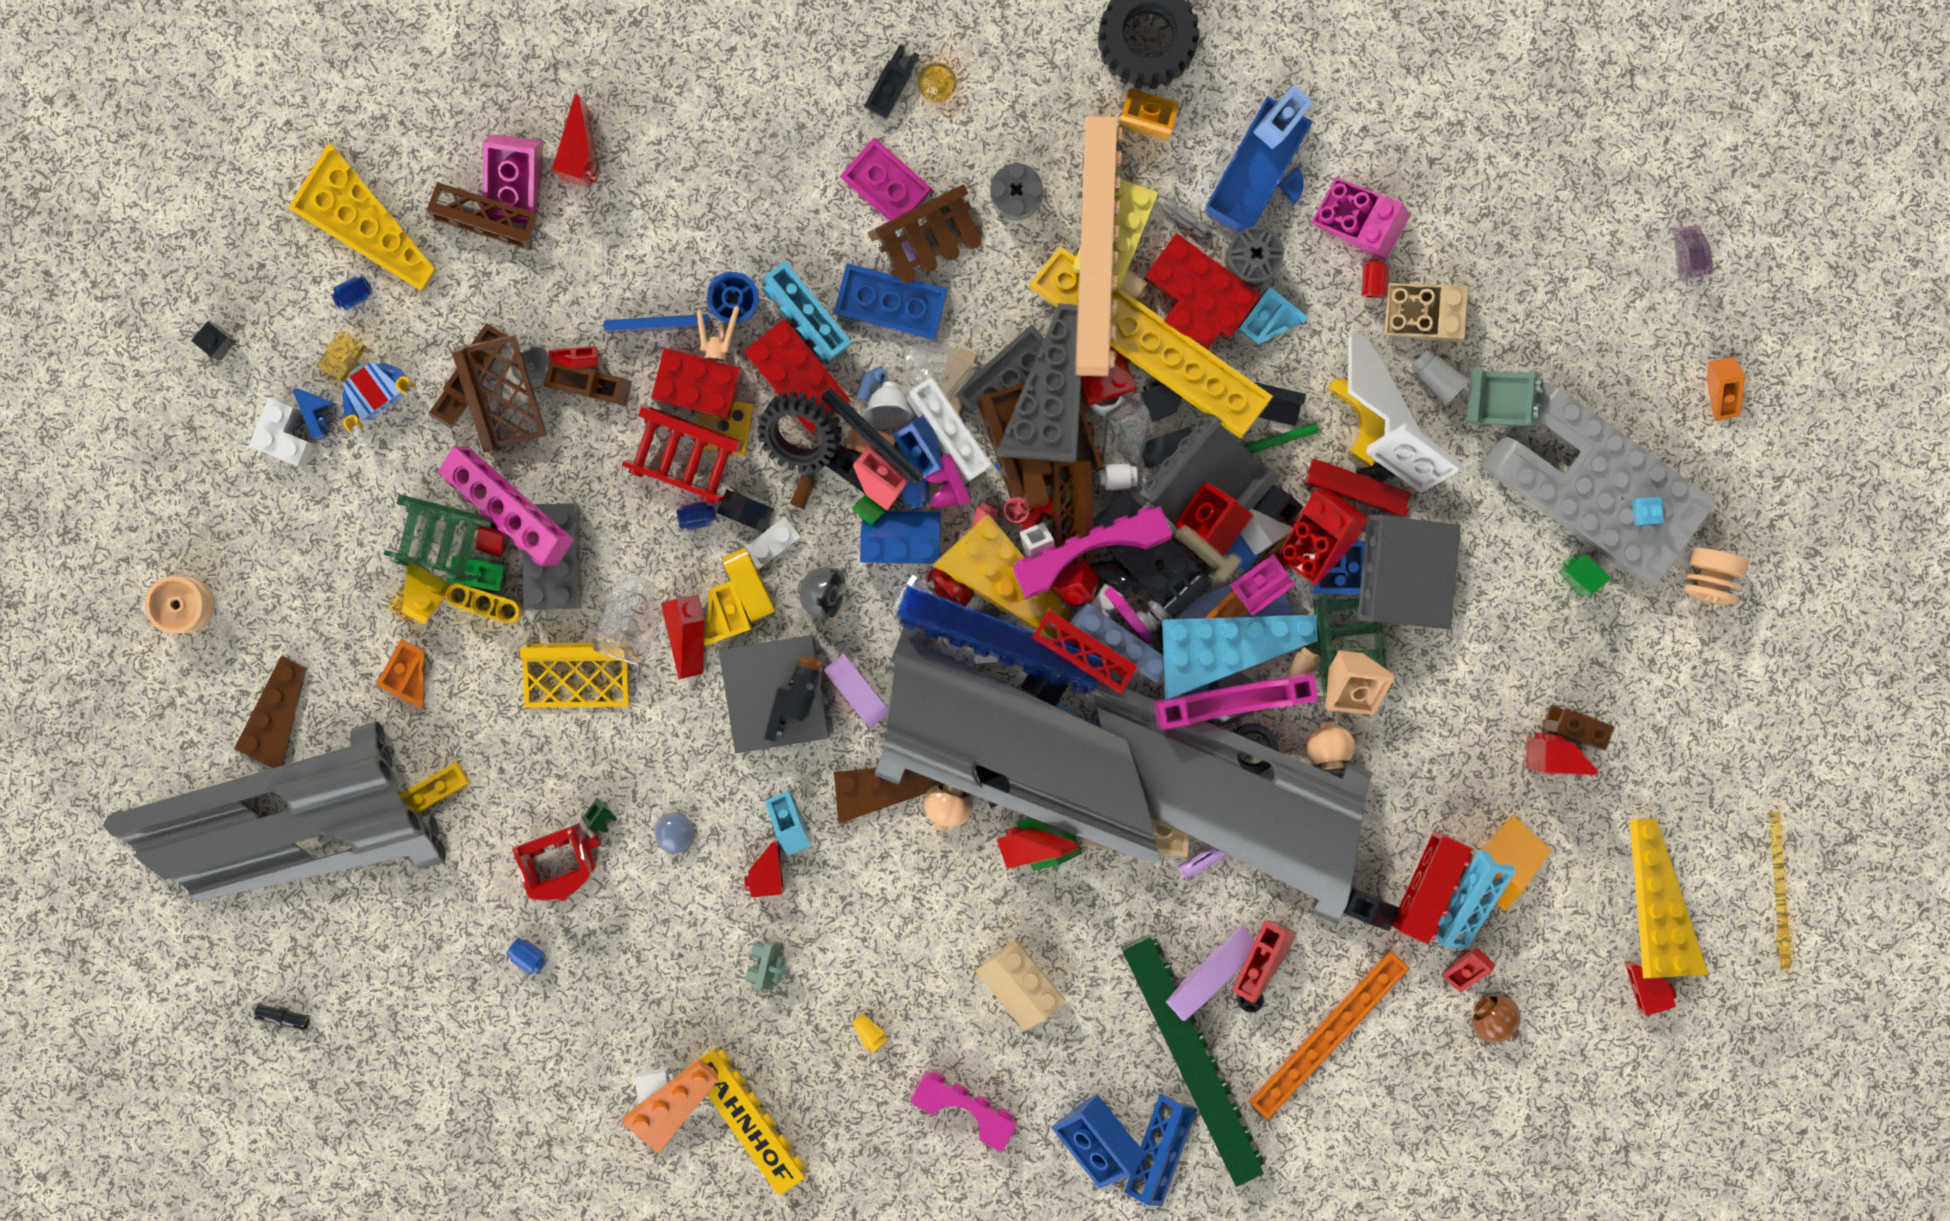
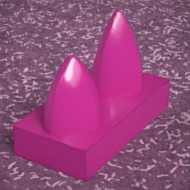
M940 453L942 468L924 477L929 482L944 483L932 497L930 505L939 508L953 505L963 506L970 502L971 499L953 457L950 453Z

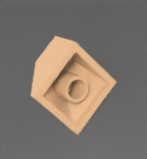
M1339 650L1328 672L1326 708L1333 711L1374 715L1393 683L1395 676L1363 653Z

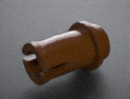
M802 475L800 479H797L799 483L789 503L805 510L811 492L817 486H815L816 480Z

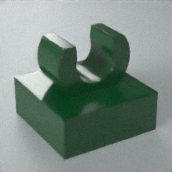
M599 798L595 799L581 818L586 826L595 833L599 829L603 832L609 831L607 826L604 825L608 818L613 821L617 820L606 803Z

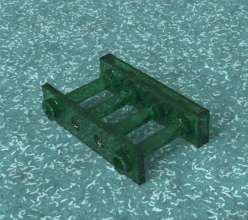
M399 494L396 504L406 506V512H408L399 551L384 550L383 555L393 557V563L409 566V562L450 573V579L461 582H466V578L477 580L478 574L465 571L475 531L479 530V526L491 528L493 518ZM422 511H425L424 517H427L418 555L417 557L410 556L409 551L418 516H421ZM441 516H444L443 522H446L435 563L427 559L437 520L440 521ZM460 521H463L465 530L455 568L446 566L456 525L459 526Z
M1326 594L1312 595L1314 615L1317 617V644L1324 699L1327 696L1329 668L1337 655L1336 650L1332 651L1331 640H1335V637L1374 633L1375 649L1350 652L1363 653L1372 660L1377 659V663L1387 669L1382 622L1339 627L1329 624L1328 614H1332V611L1359 609L1360 598L1331 601V599H1327Z

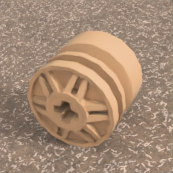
M1694 548L1690 565L1701 571L1700 574H1687L1686 579L1697 583V586L1684 584L1683 592L1694 596L1698 600L1713 604L1738 605L1740 598L1729 594V591L1742 592L1743 588L1733 583L1732 578H1745L1750 561L1726 552Z

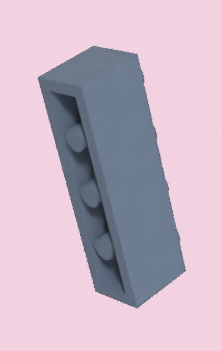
M1079 604L1068 619V622L1136 664L1138 666L1136 670L1158 684L1164 675L1163 655L1090 604Z

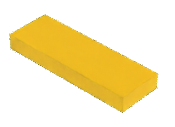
M458 761L403 792L400 794V797L405 805H409L417 814H420L471 783Z

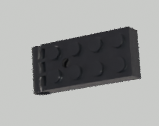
M1124 490L1093 519L1094 528L1104 526V529L1113 526V521L1127 515L1130 519L1137 516V511L1142 509V507ZM1172 539L1149 549L1126 545L1105 546L1139 584L1168 612L1172 619H1176L1212 585L1207 576ZM1157 561H1162L1165 566L1163 569L1158 570L1154 564Z

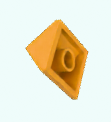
M1129 88L1118 127L1168 141L1172 133L1179 102Z

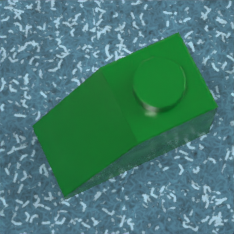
M1574 554L1562 563L1564 567L1559 571L1578 596L1592 595L1612 580L1587 555H1579L1577 557Z

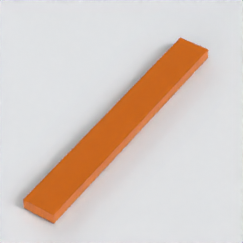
M1389 950L1248 1102L1262 1116L1269 1120L1410 968L1396 954Z

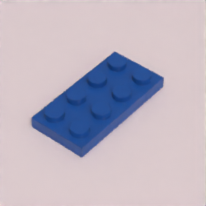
M846 263L834 315L935 341L948 289L915 280L904 284L900 282L897 276L893 278L888 273Z

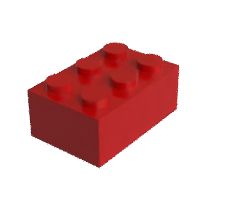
M664 348L651 399L667 405L730 420L744 371L737 366Z

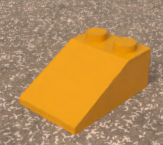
M1514 815L1506 821L1481 849L1488 851L1495 863L1513 865L1516 869L1515 874L1495 905L1506 911L1524 891L1551 852V849ZM1468 867L1463 869V871H1462V874H1463V875L1465 874V872H1466V870L1468 869ZM1497 873L1492 882L1500 878L1503 873Z

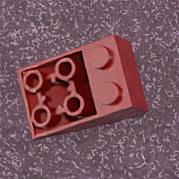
M1314 490L1277 557L1313 585H1317L1357 541L1369 518L1331 490Z

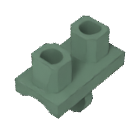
M782 943L753 944L751 955L754 958L761 959L759 968L754 966L748 968L745 980L755 985V990H771L773 983H780L782 975L790 974L791 969L784 966L785 957L780 956Z

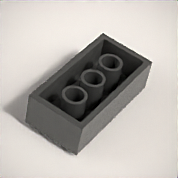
M575 503L534 504L574 540L558 565L540 566L532 560V556L526 550H523L524 610L581 609L579 505Z

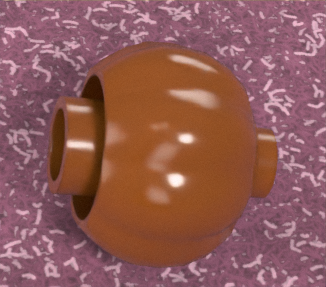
M1500 995L1491 996L1490 998L1485 996L1476 1003L1473 1009L1475 1012L1473 1014V1026L1476 1034L1482 1040L1490 1043H1501L1505 1040L1508 1042L1513 1041L1518 1036V1027L1521 1022L1520 1011L1517 1004L1511 998Z

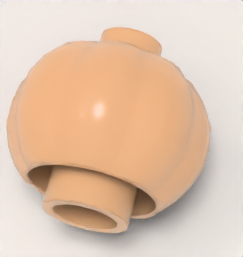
M1335 722L1320 723V728L1311 733L1306 742L1308 758L1314 765H1322L1323 771L1343 769V763L1349 762L1355 752V742L1351 733L1344 728L1336 726Z
M941 783L934 785L926 792L924 810L927 816L934 822L933 826L935 828L947 831L948 827L960 826L969 819L972 812V802L967 792Z

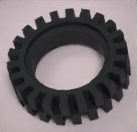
M790 391L788 396L784 392L779 397L776 396L772 399L759 419V426L757 427V433H760L758 437L759 443L765 442L762 446L764 452L772 450L769 454L772 460L776 456L780 458L777 463L778 465L783 466L784 462L789 463L788 470L793 471L796 465L798 466V472L804 473L806 467L809 472H814L816 467L820 470L831 461L841 442L842 426H838L840 420L838 417L832 418L835 413L832 408L827 411L825 410L827 403L824 400L819 405L815 403L817 396L812 394L808 400L806 399L807 392L801 391L798 398L796 391ZM792 414L807 418L818 428L822 439L821 444L813 449H801L793 446L782 437L778 427V420L783 416Z

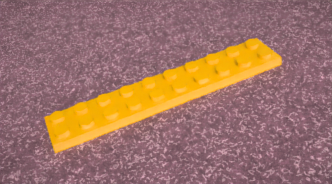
M1060 246L1029 283V288L1056 308L1059 303L1078 305L1080 274L1072 271L1076 257ZM1117 287L1116 291H1111V300H1116V316H1110V325L1115 326V342H1109V345L1205 414L1219 418L1222 421V426L1241 439L1273 396L1193 339L1178 332L1164 322L1163 318L1122 289Z

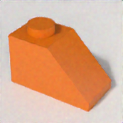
M1735 357L1708 362L1706 380L1714 421L1739 417L1741 414L1746 376Z

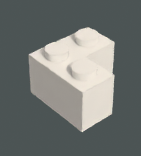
M268 398L249 447L295 466L306 468L315 444L292 435L301 413L300 409Z

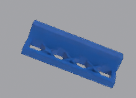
M1159 1094L1140 1147L1146 1156L1152 1153L1154 1163L1151 1168L1147 1169L1145 1158L1129 1177L1124 1191L1126 1194L1149 1206H1163L1198 1108L1190 1104L1179 1103L1165 1095ZM1165 1103L1174 1107L1170 1118L1166 1120L1162 1113ZM1161 1128L1163 1138L1161 1143L1156 1145L1153 1136L1155 1131ZM1143 1177L1145 1188L1141 1194L1134 1189L1138 1179Z

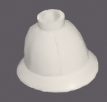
M890 381L884 382L882 388L875 391L871 396L868 408L861 414L876 430L900 428L914 419V413L908 407L906 397L898 389V384Z

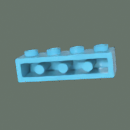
M786 261L765 275L762 283L764 294L770 301L774 300L780 307L779 311L785 320L792 321L796 326L795 330L798 336L803 341L807 340L813 347L812 351L819 361L822 362L824 360L829 365L848 351L852 341Z

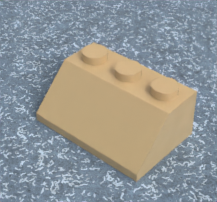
M1016 938L975 970L1024 1031L1045 1020L1066 1003L1063 995Z

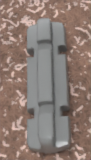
M1168 199L1163 205L1162 211L1169 216L1173 215V219L1188 231L1191 229L1193 231L1192 234L1202 239L1208 232L1209 226L1202 221L1198 222L1199 218L1183 206L1180 208L1178 206L1179 203L1174 199Z

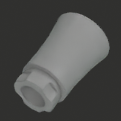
M1430 349L1411 366V369L1436 394L1445 407L1471 381L1448 365L1441 357L1435 356Z

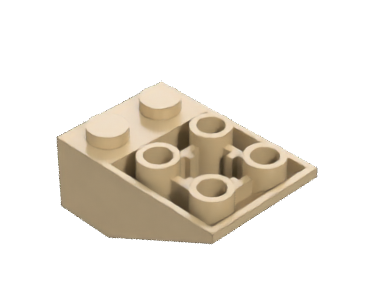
M1388 283L1384 335L1465 343L1469 301L1468 286Z

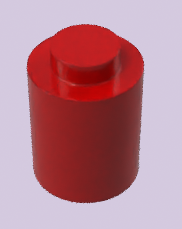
M1368 259V263L1363 264L1362 297L1386 298L1388 296L1389 265L1384 264L1383 259Z

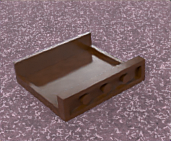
M1025 383L992 394L987 393L976 399L995 455ZM1080 397L1076 456L1090 460L1091 471L1102 467L1101 462L1104 461L1100 447L1095 446L1093 440L1095 431L1092 423L1086 420L1084 414L1086 412V405L1084 399ZM996 456L1009 497L1013 498L1023 495V458ZM1068 465L1059 467V478L1064 481L1069 474ZM1051 476L1050 478L1043 479L1045 487L1051 485Z

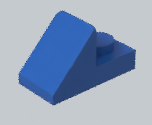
M298 388L292 390L312 439L321 440L328 437L326 430L329 429V424L323 414L320 415L319 412L338 404Z

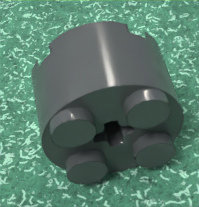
M1015 162L1002 167L994 175L990 186V199L993 208L1000 216L1009 220H1023L1032 216L1040 206L1043 194L1042 181L1031 167ZM1012 188L1016 190L1020 188L1021 196L1017 194L1012 196Z

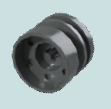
M1259 226L1245 228L1234 237L1228 246L1224 259L1225 267L1250 287L1261 286L1271 280L1283 264V245L1276 233L1268 228ZM1257 250L1261 253L1259 258L1255 260L1250 257L1252 252L1254 253Z

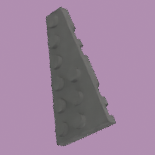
M1058 304L995 456L1065 462L1076 461L1081 375H1076L1078 305Z

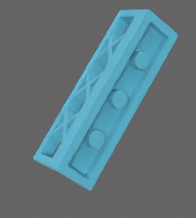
M1478 851L1463 875L1457 892H1453L1449 899L1451 906L1447 915L1442 916L1438 923L1440 930L1436 938L1441 946L1462 949L1469 947L1515 874L1516 869L1513 865L1495 863L1488 851ZM1497 873H1503L1500 878L1492 882ZM1491 892L1488 898L1480 901L1483 895ZM1479 911L1476 917L1467 921L1472 914ZM1467 931L1462 939H1456L1459 934Z

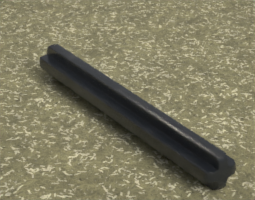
M828 388L823 392L821 399L909 481L916 485L924 477L923 473L833 389Z

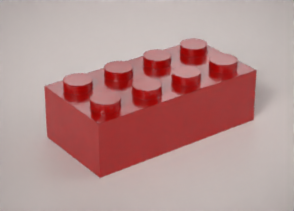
M1178 233L1174 235L1143 279L1175 303L1181 300L1222 331L1219 335L1226 340L1232 336L1261 296L1259 292Z
M785 319L781 320L743 351L779 396L784 392L788 396L790 391H796L798 398L801 391L807 392L806 399L809 400L813 394L817 396L815 403L819 405L822 402L821 395L823 392L831 388L849 405L852 403L851 399ZM827 404L825 410L827 411L831 407ZM796 415L811 435L818 431L813 422L805 417Z
M1433 830L1399 905L1400 908L1392 924L1395 929L1428 945L1431 940L1434 941L1440 930L1438 923L1442 916L1447 915L1451 906L1449 899L1452 893L1457 892L1461 885L1462 878H1460L1463 868H1467L1471 863L1473 854H1471L1472 848Z

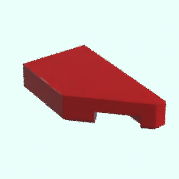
M595 346L548 350L550 361L571 369L599 367L597 347Z

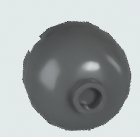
M828 567L813 569L799 582L797 588L802 608L811 616L821 620L829 621L828 617L834 618L840 609L843 596L837 597L840 584H845L844 573Z

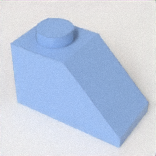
M1293 85L1268 112L1253 133L1271 149L1275 148L1285 139L1313 101Z

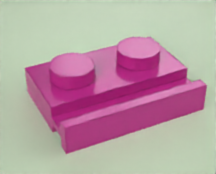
M1271 553L1229 585L1243 605L1246 606L1250 615H1254L1295 584L1289 578L1276 556Z

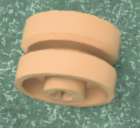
M187 576L161 578L147 592L144 604L146 615L152 625L162 632L172 634H186L200 630L207 625L213 616L215 606L213 594L207 585L197 578Z

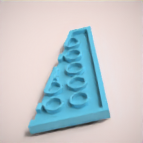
M1316 615L1162 620L1165 699H1170L1316 642Z

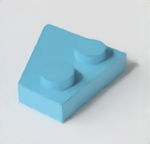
M1267 287L1237 327V330L1257 345L1306 321L1308 317L1273 288Z

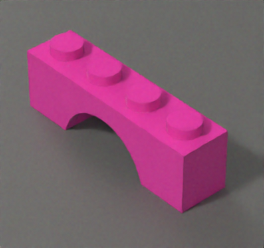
M925 1070L910 1098V1103L932 1115L942 1108L949 1106H958L968 1110L978 1122L979 1141L1003 1152L1017 1126V1120L1014 1119L1015 1115L1003 1107L998 1110L990 1106L992 1102L981 1095H978L976 1098L968 1094L969 1089L957 1082L953 1086L944 1081L946 1077L935 1070H932L931 1073Z

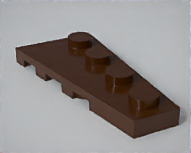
M285 656L280 657L234 747L235 750L271 768L280 767L285 764L284 760L290 742L289 738L307 667Z
M877 768L835 771L834 782L838 824L926 794L931 787L940 783L937 780L906 768L899 785L875 776Z

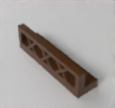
M439 182L436 183L426 210L432 220L529 251L533 242L531 233L538 217L536 213ZM441 191L452 194L455 202L446 206L437 203ZM470 200L477 202L480 207L479 210L471 214L464 212L461 206ZM497 208L503 211L505 217L495 222L489 220L486 212ZM520 216L529 219L525 231L514 228L511 220Z
M1077 456L1075 462L1050 461L1052 471L1053 538L1056 549L1064 546V542L1072 537L1079 536L1082 539L1089 536V531L1094 529L1091 461ZM1068 465L1069 474L1062 481L1059 478V467ZM1067 490L1070 493V500L1064 507L1060 503V497ZM1068 516L1071 519V526L1064 532L1061 523ZM1095 549L1080 555L1072 562L1086 560L1088 564L1095 563Z

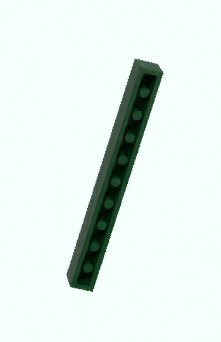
M1147 934L1122 946V952L1235 1187L1263 1175L1264 1172L1261 1166L1265 1162L1259 1150L1253 1151L1249 1143L1254 1140L1248 1127L1242 1128L1238 1120L1242 1115L1236 1102L1233 1104L1229 1102L1227 1095L1231 1094L1225 1079L1219 1081L1216 1071L1220 1069L1214 1056L1208 1057L1204 1048L1208 1047L1203 1033L1197 1034L1193 1027V1024L1197 1023L1194 1015L1192 1014L1185 1021H1182L1166 1002L1179 985L1174 987L1170 977L1175 975L1168 961L1163 963L1159 956L1163 950L1157 938L1152 940L1150 935Z

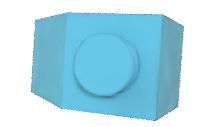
M789 790L765 801L776 837L788 856L812 845L807 829Z

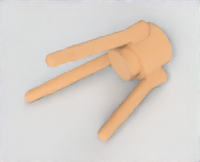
M738 306L734 307L728 329L727 323L722 322L719 337H710L709 342L706 339L702 311H697L701 339L700 351H705L706 359L726 361V354L729 353V344L739 312Z

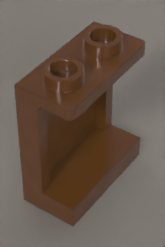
M1550 705L1541 729L1564 736V738L1586 747L1606 751L1615 727L1569 708L1561 709Z

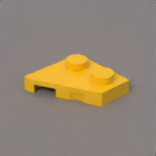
M409 561L406 568L402 612L425 625L445 601L446 591L452 584Z
M731 581L709 589L704 646L753 629L746 610Z

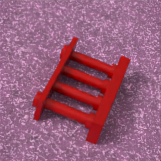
M641 406L638 417L645 419L646 427L635 460H625L621 466L629 468L628 473L643 477L645 474L701 496L700 500L706 503L715 504L716 502L724 501L726 495L718 493L717 489L729 455H732L733 452H741L744 441L651 406ZM662 425L669 428L668 432L671 434L659 470L644 464L656 428ZM684 434L694 437L693 442L695 443L683 479L668 473L680 437H684ZM710 443L718 446L717 451L719 453L708 486L705 488L692 482L704 447Z

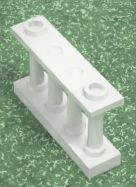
M932 377L909 391L910 395L906 397L908 404L917 417L924 415L938 436L939 449L942 453H950L964 484L991 466V463Z

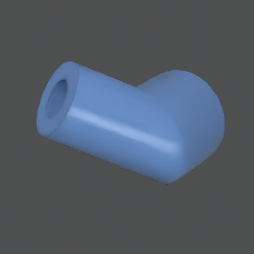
M875 368L863 374L856 398L869 401L872 388L887 381V371L882 368Z

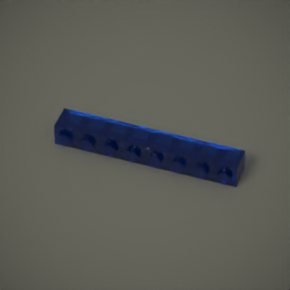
M907 586L903 592L894 617L895 620L899 621L900 626L911 630L914 627L924 630V635L934 639H938L939 636L949 640L948 643L958 648H963L964 646L974 649L973 653L981 657L988 658L989 655L996 657L1002 665L1013 667L1014 664L1020 666L1026 674L1032 676L1041 674L1048 677L1047 681L1056 685L1065 683L1072 686L1071 690L1086 695L1087 692L1091 693L1096 690L1098 679L1031 637L1033 632L911 586ZM1065 645L1068 653H1080V650ZM1091 654L1086 655L1089 666L1094 669L1103 667L1101 658Z

